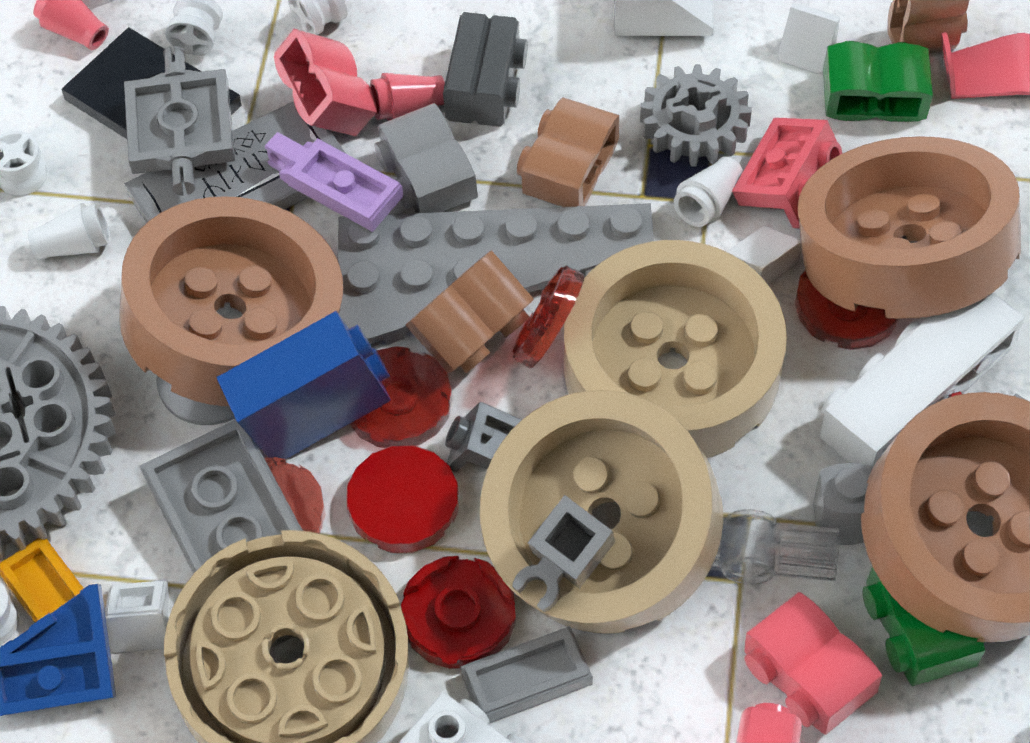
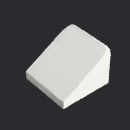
M793 2L781 40L778 60L816 74H823L827 46L836 44L840 17Z
M764 225L726 252L744 261L767 284H770L799 264L802 244L795 237Z
M167 581L110 586L105 617L111 652L123 653L164 648L166 626L169 620V588Z

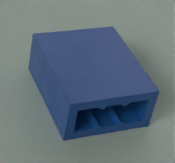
M337 311L216 377L237 423L275 465L391 401L382 384V381L389 378L390 375L375 348L372 349L360 326L357 324L349 329Z

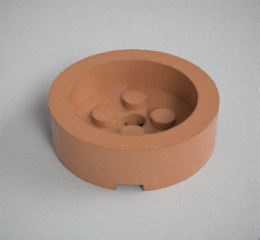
M915 136L886 139L862 145L835 157L820 167L806 182L799 196L798 218L806 274L812 285L824 297L854 312L859 305L885 309L886 318L907 319L930 317L956 311L982 300L1001 287L1008 279V269L1015 259H1020V193L1015 175L994 154L959 140Z
M221 196L191 200L159 213L138 231L129 244L124 256L121 273L119 310L121 334L125 346L137 365L145 373L151 370L158 377L171 384L172 392L201 403L229 406L216 377L335 311L339 314L343 296L342 273L337 258L325 239L312 226L287 210L263 201L242 197ZM229 302L231 308L237 309L243 315L239 318L227 319L220 316L216 311L224 308L225 303Z
M990 392L966 393L943 399L927 407L910 420L880 456L870 472L866 482L868 486L865 494L864 512L861 514V528L865 548L874 571L891 596L906 611L929 627L942 633L948 630L963 636L978 638L977 642L992 643L1020 639L1030 635V401L1016 396ZM968 511H978L987 517L990 515L993 517L992 536L980 537L970 530L966 519Z

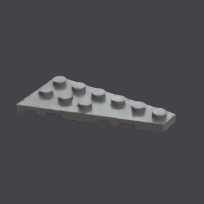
M651 203L388 214L373 232L344 216L338 217V263L343 278V296L339 315L349 329L358 324L369 344L383 340L384 344L388 345L403 340V333L410 332L405 324L491 250L528 293L541 289L543 294L560 289L562 288V282L585 275V271L594 269L611 255L638 244L654 241Z

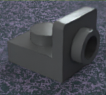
M480 401L464 417L457 416L451 424L445 440V446L451 448L447 464L451 470L456 472L468 461L488 469L501 442L522 419Z

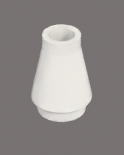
M724 156L715 164L681 182L677 187V195L674 198V207L681 219L695 227H702L716 222L731 197L733 188L743 173L740 164L733 158Z
M80 203L44 225L28 231V241L37 260L56 256L100 252V246L110 244L111 242L107 221L98 204L86 206L84 203Z

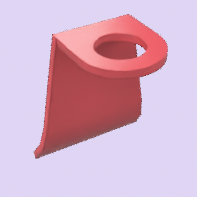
M947 32L941 33L943 61L951 99L1030 95V34L1017 33L1006 35L951 52Z

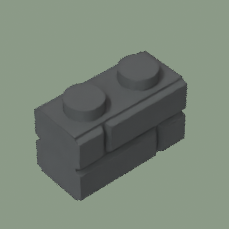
M463 12L460 15L443 90L445 118L449 121L470 124L473 121H477L479 125L501 127L505 124L508 107L517 108L520 78L514 77L516 68H525L528 40L520 38L519 21L515 17L493 15L491 18H488L486 14Z

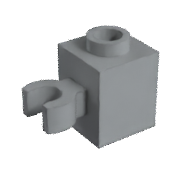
M564 495L528 542L532 553L541 559L537 565L527 566L519 571L512 587L520 594L530 581H543L547 586V591L537 606L543 612L550 610L559 598L560 588L558 583L561 579L565 577L580 589L614 545L613 531Z

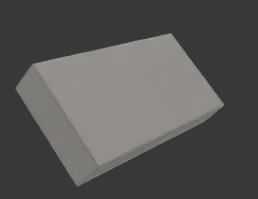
M570 626L460 666L461 675L472 702L487 715L490 723L590 686L593 681V676Z

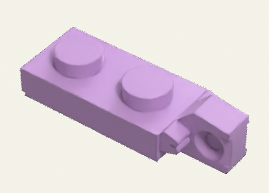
M277 132L265 145L269 158L267 161L268 165L279 171L280 179L293 189L371 232L378 227L403 197V188L398 181L318 138L314 143L307 141L302 146Z

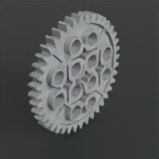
M0 306V437L7 436L11 437L6 446L0 448V561L4 560L6 544L12 542L18 550L26 549L25 536L29 533L45 540L47 534L43 524L47 521L59 526L65 525L66 522L60 511L63 507L73 510H80L82 508L76 492H94L95 487L89 475L104 474L106 469L100 457L111 455L112 448L107 438L115 435L116 431L110 419L115 416V410L110 400L112 394L99 363L95 362L91 350L88 347H82L76 334L67 336L62 324L58 323L50 327L46 317L42 314L31 322L25 309L18 311L11 320L5 306ZM16 391L25 408V416H23L27 434L29 437V442H27L26 434L18 420L19 416H21L22 413L19 406ZM56 427H61L60 429L54 432H50L52 429ZM19 489L16 493L6 496L10 491Z

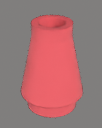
M37 0L34 5V16L39 19L42 28L78 42L90 50H96L100 47L108 35V26L102 23L82 0Z
M382 73L381 78L372 79L370 81V88L374 94L377 113L374 115L377 120L387 118L389 121L433 103L437 106L444 105L443 90L445 82L441 75L420 76Z

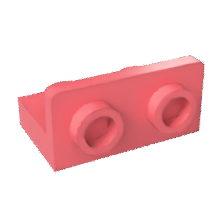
M773 118L732 190L738 205L784 209L792 227L800 229L798 200L803 187L820 167L842 154L841 146L837 142L828 120Z

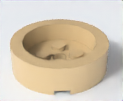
M684 240L651 241L626 248L611 255L591 270L581 281L570 300L564 323V377L568 394L589 390H611L633 394L649 400L674 416L686 428L706 458L716 456L735 447L737 440L749 433L755 426L759 427L774 404L786 352L787 335L784 315L776 296L766 281L744 261L724 250L707 244ZM670 348H675V352L681 354L687 360V363L679 369H668L662 366L657 359L661 355L670 352Z
M589 390L562 396L542 405L523 418L509 432L495 452L485 475L480 497V524L483 541L493 566L502 580L517 596L542 614L567 627L570 626L573 629L584 632L613 634L625 632L627 629L642 626L656 619L659 621L682 606L695 593L710 571L718 552L723 528V505L717 481L709 461L686 428L674 416L651 401L633 394L611 390ZM564 495L592 516L593 508L596 509L605 502H616L621 509V518L616 527L611 529L614 534L615 543L580 589L563 577L558 583L560 588L559 598L556 604L546 612L541 611L537 606L547 591V586L543 581H530L520 594L514 590L512 585L518 572L527 566L537 565L541 560L532 553L528 545L529 540Z
M282 530V534L261 537L246 542L245 538L229 545L208 559L191 576L178 595L171 610L164 638V657L171 694L186 726L198 743H378L390 728L404 699L409 672L408 636L400 602L394 589L384 574L365 555L342 541L326 535L308 531ZM284 635L298 637L304 644L302 658H298L296 661L288 664H277L270 656L272 643Z

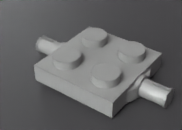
M170 46L163 51L165 73H160L148 79L124 82L128 160L132 174L172 170L173 192L177 195H184V179L186 192L189 195L195 191L193 167L235 161L229 85L225 69L203 72L185 70L184 49L174 46V62Z

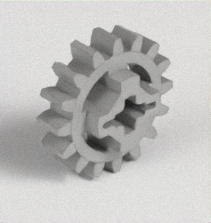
M695 64L691 74H685L679 66L674 67V78L669 79L659 74L656 78V88L647 87L645 89L644 102L641 103L640 122L643 123L644 139L654 138L653 151L656 153L665 149L671 150L670 161L673 163L684 155L689 156L691 166H697L699 157L706 156L713 165L718 161L719 151L733 156L735 154L736 142L745 143L747 139L748 127H750L752 107H748V92H737L738 80L735 77L726 81L720 80L721 69L715 68L709 75L702 74L700 64Z

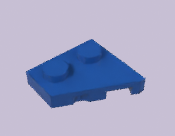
M101 584L88 585L79 591L80 593L54 612L42 617L14 640H10L0 647V716L116 697Z

